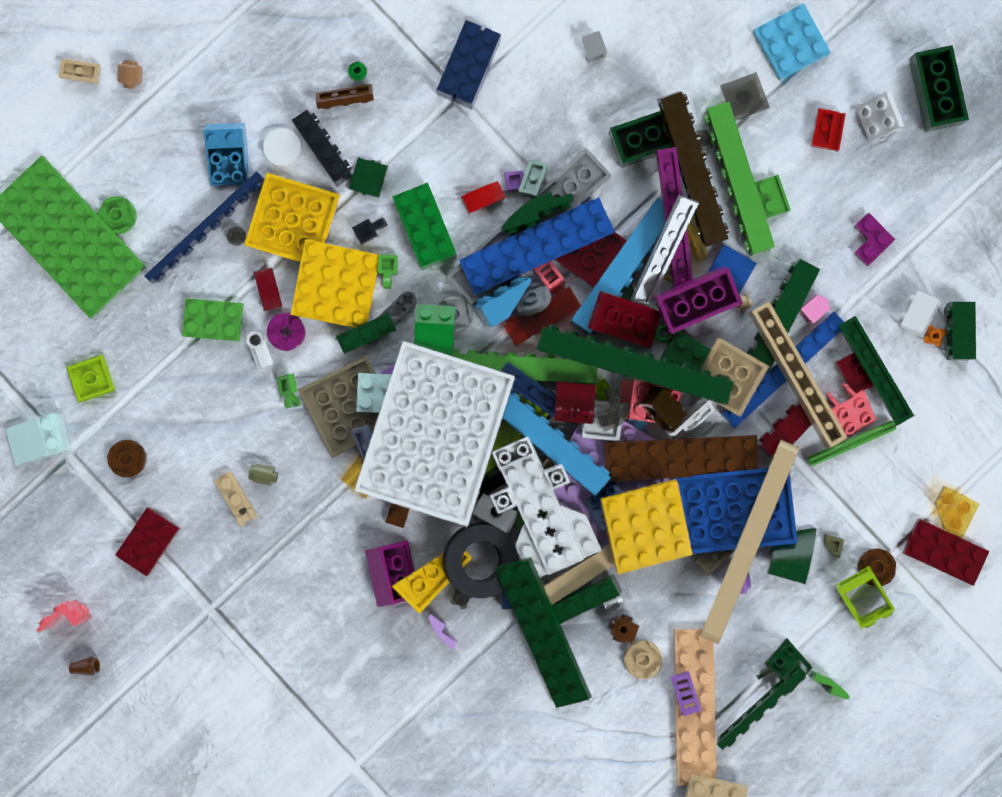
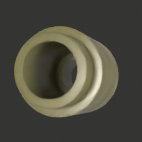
M261 464L251 465L248 479L252 480L253 483L272 486L273 483L277 482L278 472H276L275 467Z

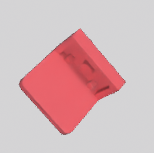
M67 600L53 609L55 613L49 617H44L38 623L40 626L36 630L40 633L51 628L63 616L75 627L91 618V615L84 604H80L77 600L71 602Z

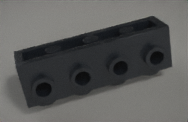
M305 110L292 119L293 124L335 185L338 187L352 177L350 172L352 167L346 159L342 161L339 156L341 151L337 145H331L328 140L331 137L326 129H320L318 126L320 121L315 113L310 114L308 110Z

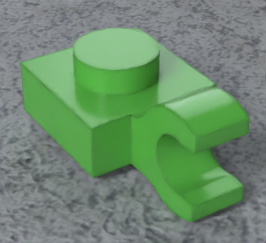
M379 254L378 275H383L384 289H391L392 275H397L398 255Z
M294 374L277 377L279 394L284 396L285 408H291L292 402L293 407L300 406V400L294 394L298 392Z

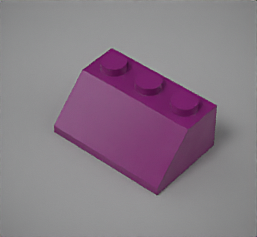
M408 540L365 550L377 607L404 602L405 600L391 586L415 571Z

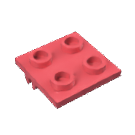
M845 382L842 386L850 399L840 404L830 392L825 395L832 404L833 408L831 410L848 438L876 421V417L865 391L861 390L855 393Z

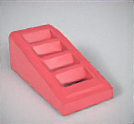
M552 262L533 269L542 284L548 287L551 294L566 284L565 279ZM547 266L550 267V268H548L547 270H545L544 272H542V273L540 272L541 270H543V269L546 268ZM552 272L554 273L552 276L545 279L546 276H548Z

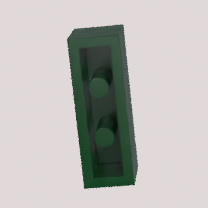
M947 303L944 308V317L947 318V326L944 328L947 345H945L944 352L945 356H947V361L975 360L976 303Z

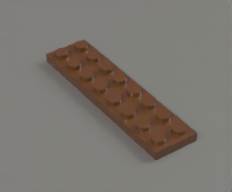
M757 435L604 443L605 469L610 472L608 476L611 477L608 482L684 478L694 475L759 469Z

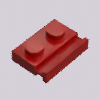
M818 108L811 147L838 152L846 113Z

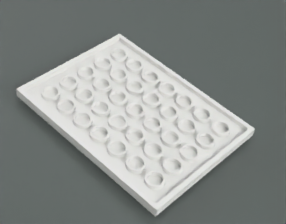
M403 341L355 491L468 527L515 376Z

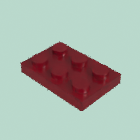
M147 507L115 556L147 577L180 530V527L150 507Z

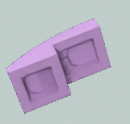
M430 613L428 619L439 638L453 650L458 641L443 631L447 623L433 613Z

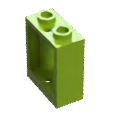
M870 566L835 584L861 629L873 626L876 623L875 621L880 618L885 619L895 611L892 602ZM872 579L886 604L860 617L846 593Z

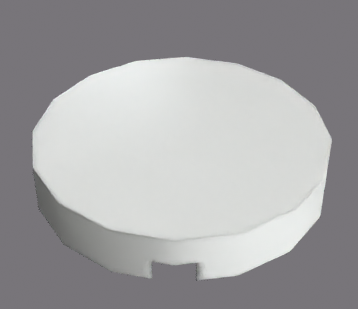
M278 128L266 136L263 143V151L266 158L273 165L287 167L299 159L301 142L293 131L286 128Z

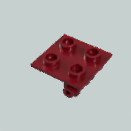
M557 382L554 421L593 424L596 385Z

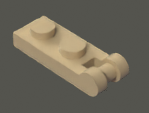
M232 471L214 480L241 527L246 524V521L258 517ZM245 507L247 512L242 515L240 510Z

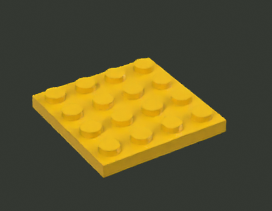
M266 173L244 245L300 263L305 239L326 243L340 194Z
M305 239L290 315L352 328L367 323L378 272L379 255Z
M676 479L601 498L612 555L618 575L693 555Z

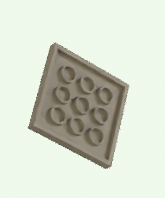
M367 355L298 389L331 458L357 446L351 433L352 430L369 425L372 434L374 432L380 413L357 412L358 373L376 374Z

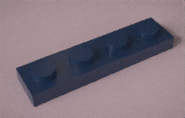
M507 361L500 372L515 376L511 389L554 417L556 394Z

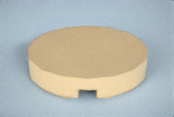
M635 641L625 651L624 664L628 672L635 678L648 679L656 675L661 669L662 654L651 641Z

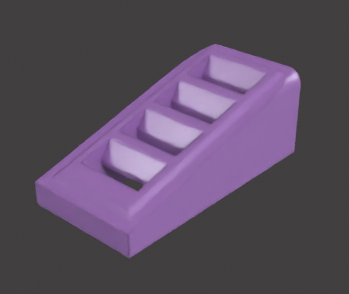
M689 671L670 676L682 716L701 711ZM683 679H687L688 681L686 683H682L679 685H677L676 683L677 681ZM690 688V690L679 692V689ZM692 694V698L686 700L681 698ZM693 702H694V704H695L694 706H691V707H688V708H684V705H687V704H690V703H693Z

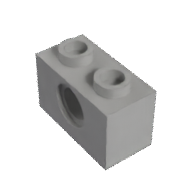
M483 493L472 514L509 533L520 512L515 510L517 507L515 506L503 511L498 517H495L493 515L495 505L490 497L492 493H489V495Z

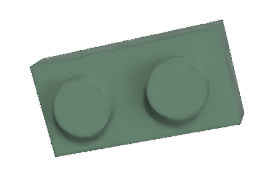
M529 160L518 195L532 199L538 197L548 170V164Z

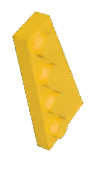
M466 550L462 557L463 567L472 559ZM443 553L391 586L418 614L449 583L443 569Z

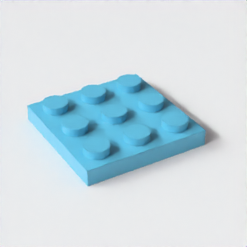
M804 3L753 30L779 81L831 53Z

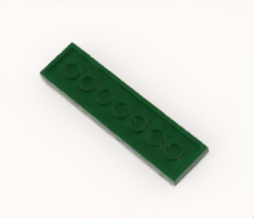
M528 557L498 566L495 569L556 708L590 700L592 695L532 558Z

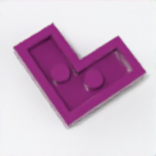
M869 212L854 226L866 239L854 252L866 267L896 240Z

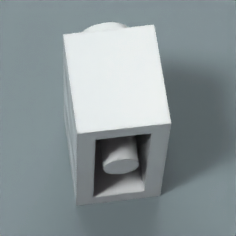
M917 291L916 295H911L908 301V306L910 307L907 313L903 312L899 320L901 329L923 338L940 304L939 299Z

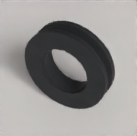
M473 523L469 524L468 527L464 526L457 530L448 540L443 552V569L451 585L463 594L473 598H489L504 591L496 570L488 578L482 580L468 577L462 566V557L466 548L478 541L491 543L497 550L499 557L498 566L518 561V554L512 539L504 531L489 524Z

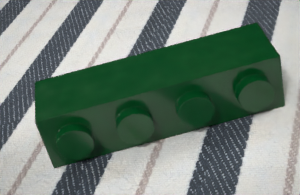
M614 574L560 599L552 604L561 624L620 596L622 589Z

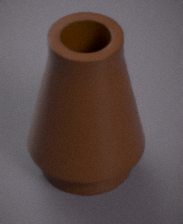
M92 656L69 664L70 674L94 676L100 671L99 659Z

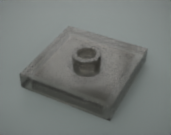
M757 72L720 86L725 101L730 102L735 121L770 108Z

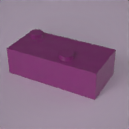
M724 266L653 296L666 331L670 334L742 304L730 270Z

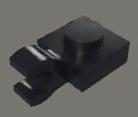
M383 217L373 223L368 218L352 227L360 244L363 245L378 237L376 231L385 228L388 224Z

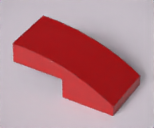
M498 181L461 196L468 214L485 209L487 206L503 201L506 198Z

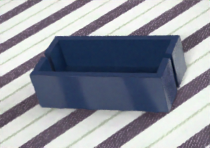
M465 20L436 89L437 95L453 102L454 94H456L457 104L473 109L500 45L501 34L485 28L483 31L481 25Z

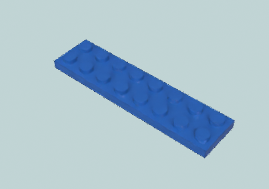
M598 197L544 221L535 227L533 226L460 259L459 262L474 295H477L615 233Z

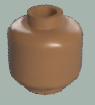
M123 60L117 66V81L123 84V88L135 89V85L142 83V66L138 65L136 61Z

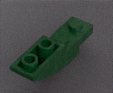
M551 192L532 199L507 219L501 227L502 234L512 235L517 233L520 228L525 227L529 229L537 226L539 214L546 216L552 214V210L559 208L561 211L570 208V204L574 202L572 193L553 199Z

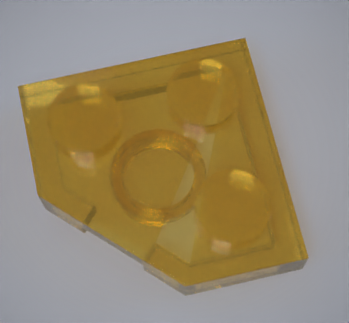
M943 486L935 501L944 530L963 538L980 504Z

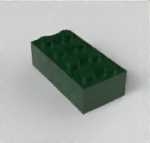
M953 45L914 53L909 58L924 131L929 132L964 124L969 120Z
M660 111L611 127L608 132L620 168L656 157V150L672 148Z

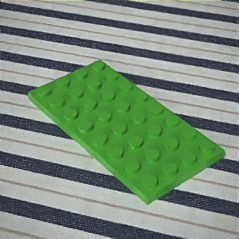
M42 155L0 194V223L90 319L97 315L147 267Z

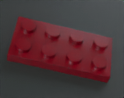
M599 291L587 328L651 348L661 316L658 310Z
M917 518L902 554L974 586L990 551Z

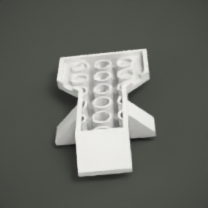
M528 436L492 452L508 486L490 495L498 514L517 505L524 524L515 547L521 559L532 558L539 577L555 573L584 560V558L602 551L587 515L561 505L554 489L570 483L562 464L544 469L538 453ZM540 509L548 512L546 517L538 516ZM547 527L555 528L556 531H554L553 535L545 532ZM556 544H558L559 547H564L562 549V552L553 550L555 549Z

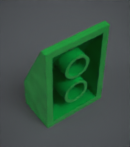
M416 304L414 345L453 356L455 306Z

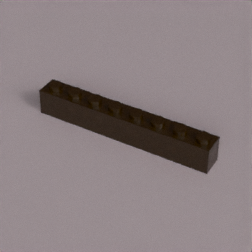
M677 91L657 98L671 147L677 148L679 171L687 197L698 203L693 216L702 244L708 247L728 240L729 228L726 222H723V209L716 200L718 193L715 186L712 187L710 181L712 174L710 169L706 168L704 162L706 161V155L699 146L701 139L698 131H695L693 127L695 123L694 116L691 112L689 113L687 105H689L688 97L682 91Z

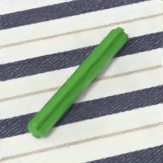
M893 420L842 441L831 448L824 449L807 457V462L809 466H815L896 430V425Z

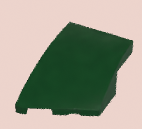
M810 528L796 531L798 543L771 546L769 554H772L767 574L806 585L817 529Z

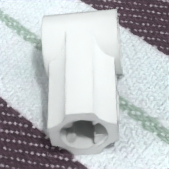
M257 331L250 332L246 337V343L250 347L257 369L260 370L273 365L274 362L264 334ZM254 335H258L261 339L258 345H254L251 341Z

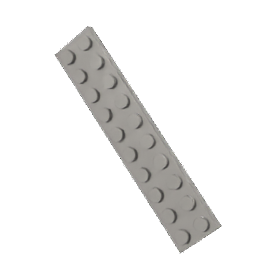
M587 148L540 189L538 195L551 192L554 199L572 193L573 204H570L571 207L560 211L559 208L552 210L553 213L546 216L539 214V223H536V225L580 206L612 177L609 171ZM501 225L471 254L526 230V228H520L517 233L507 235V233L502 234L501 227L503 225ZM461 264L446 276L471 305L488 291L486 290L474 295Z

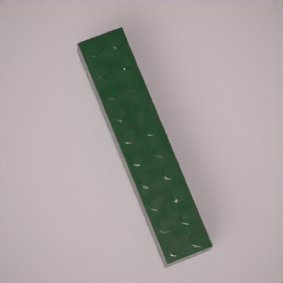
M548 324L547 327L542 328L536 348L538 351L728 405L734 382L730 381V376L718 374L716 377L711 375L712 371L702 368L695 371L692 370L691 365L680 363L678 366L672 364L673 360L664 357L661 360L654 359L653 354L642 352V355L634 353L635 349L626 346L623 349L616 348L615 343L605 341L602 344L597 342V338L586 335L585 338L578 337L577 332L567 330L564 333L559 331L560 328Z

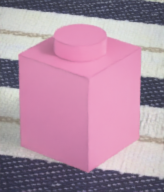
M818 294L801 307L799 314L809 325H812L831 308L828 306V300L824 296L820 297Z

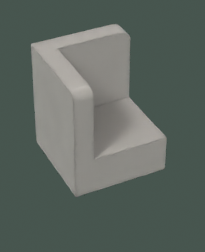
M600 31L582 37L588 63L606 57L607 50Z

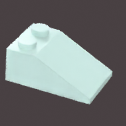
M61 413L49 414L5 429L15 466L72 450Z

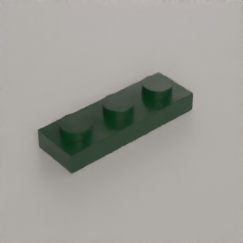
M387 313L336 336L343 353L346 354L397 330L390 314Z

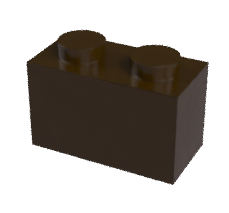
M653 387L640 403L662 430L674 431L687 415L682 409V404L676 401L671 396V392L665 387Z

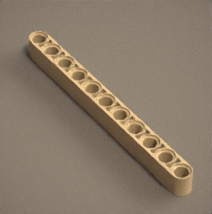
M782 440L780 441L700 637L719 645L800 447Z

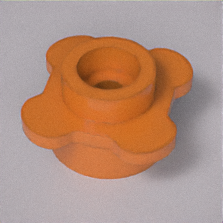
M930 325L925 333L924 342L926 344H934L936 347L941 346L945 330L942 328L937 329Z

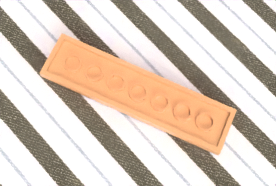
M674 629L675 675L689 671L701 707L699 712L682 716L675 695L678 786H688L690 774L716 779L714 642L700 637L703 629ZM683 679L677 681L676 683L677 685H679L682 683H686L688 681L687 679ZM690 688L679 689V692L690 690ZM692 694L681 698L682 700L692 698ZM693 702V703L684 705V708H688V707L694 706L695 704H694V702Z

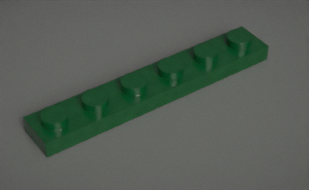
M853 316L838 325L839 330L895 425H900L914 417L915 415L857 317Z
M799 662L717 737V746L722 750L726 746H732L739 734H745L749 730L750 724L754 721L758 722L768 708L772 709L776 706L778 699L782 695L784 697L791 692L793 685L801 683L806 678V666Z

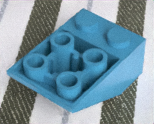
M245 123L207 124L203 132L210 186L242 185L249 179Z
M517 276L509 281L510 284L508 286H500L494 289V294L487 297L485 295L476 300L477 304L473 307L483 325L494 327L509 318L532 281L531 278H524L523 276L519 278Z

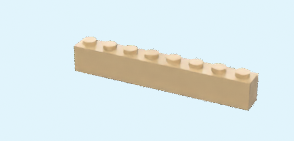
M770 302L749 312L750 318L824 447L831 448L847 439L846 434Z

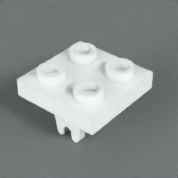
M885 91L856 107L869 142H873L904 126L891 91Z

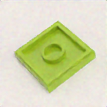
M103 354L66 367L78 403L116 391Z

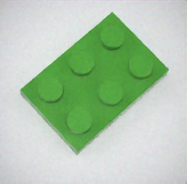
M185 298L182 336L240 342L244 304Z

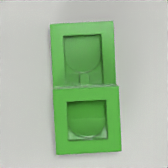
M811 672L810 678L812 680L828 685L826 691L829 694L849 700V694L837 683L818 672Z

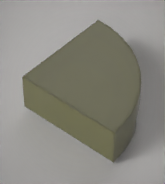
M824 534L826 549L833 556L840 558L844 539Z

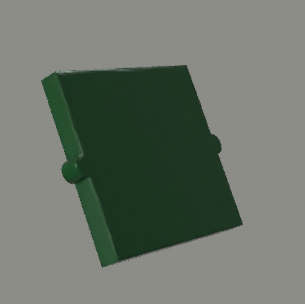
M358 157L349 190L362 193L363 196L370 195L379 198L388 166L377 163L374 160L369 161Z

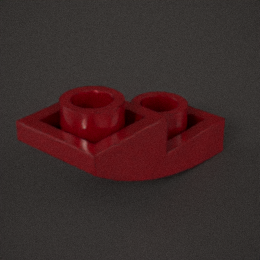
M272 267L254 271L263 310L267 311L283 307Z

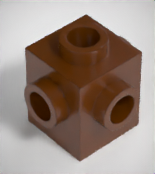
M622 614V616L616 615L615 619H611L608 629H610L609 633L613 636V640L620 643L627 641L633 644L640 627L639 624L633 622L632 617ZM622 626H625V629L623 631H620V628Z

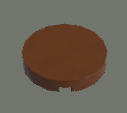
M121 440L110 448L107 455L108 465L120 477H134L145 468L147 454L144 447L138 442Z
M872 548L865 551L859 557L857 572L870 566L881 586L890 583L895 577L896 561L888 551ZM872 579L866 582V584L875 586Z

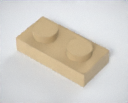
M62 58L59 78L98 85L101 65Z

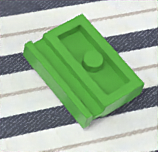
M779 174L755 182L766 219L791 210Z

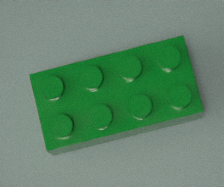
M428 182L392 196L422 270L457 257Z

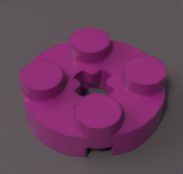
M290 313L275 315L267 326L269 342L275 348L282 351L294 350L303 343L306 336L303 322L299 317L290 315ZM285 327H289L288 329L291 331V335L288 334L287 337H283L284 334L281 333V330L285 329Z

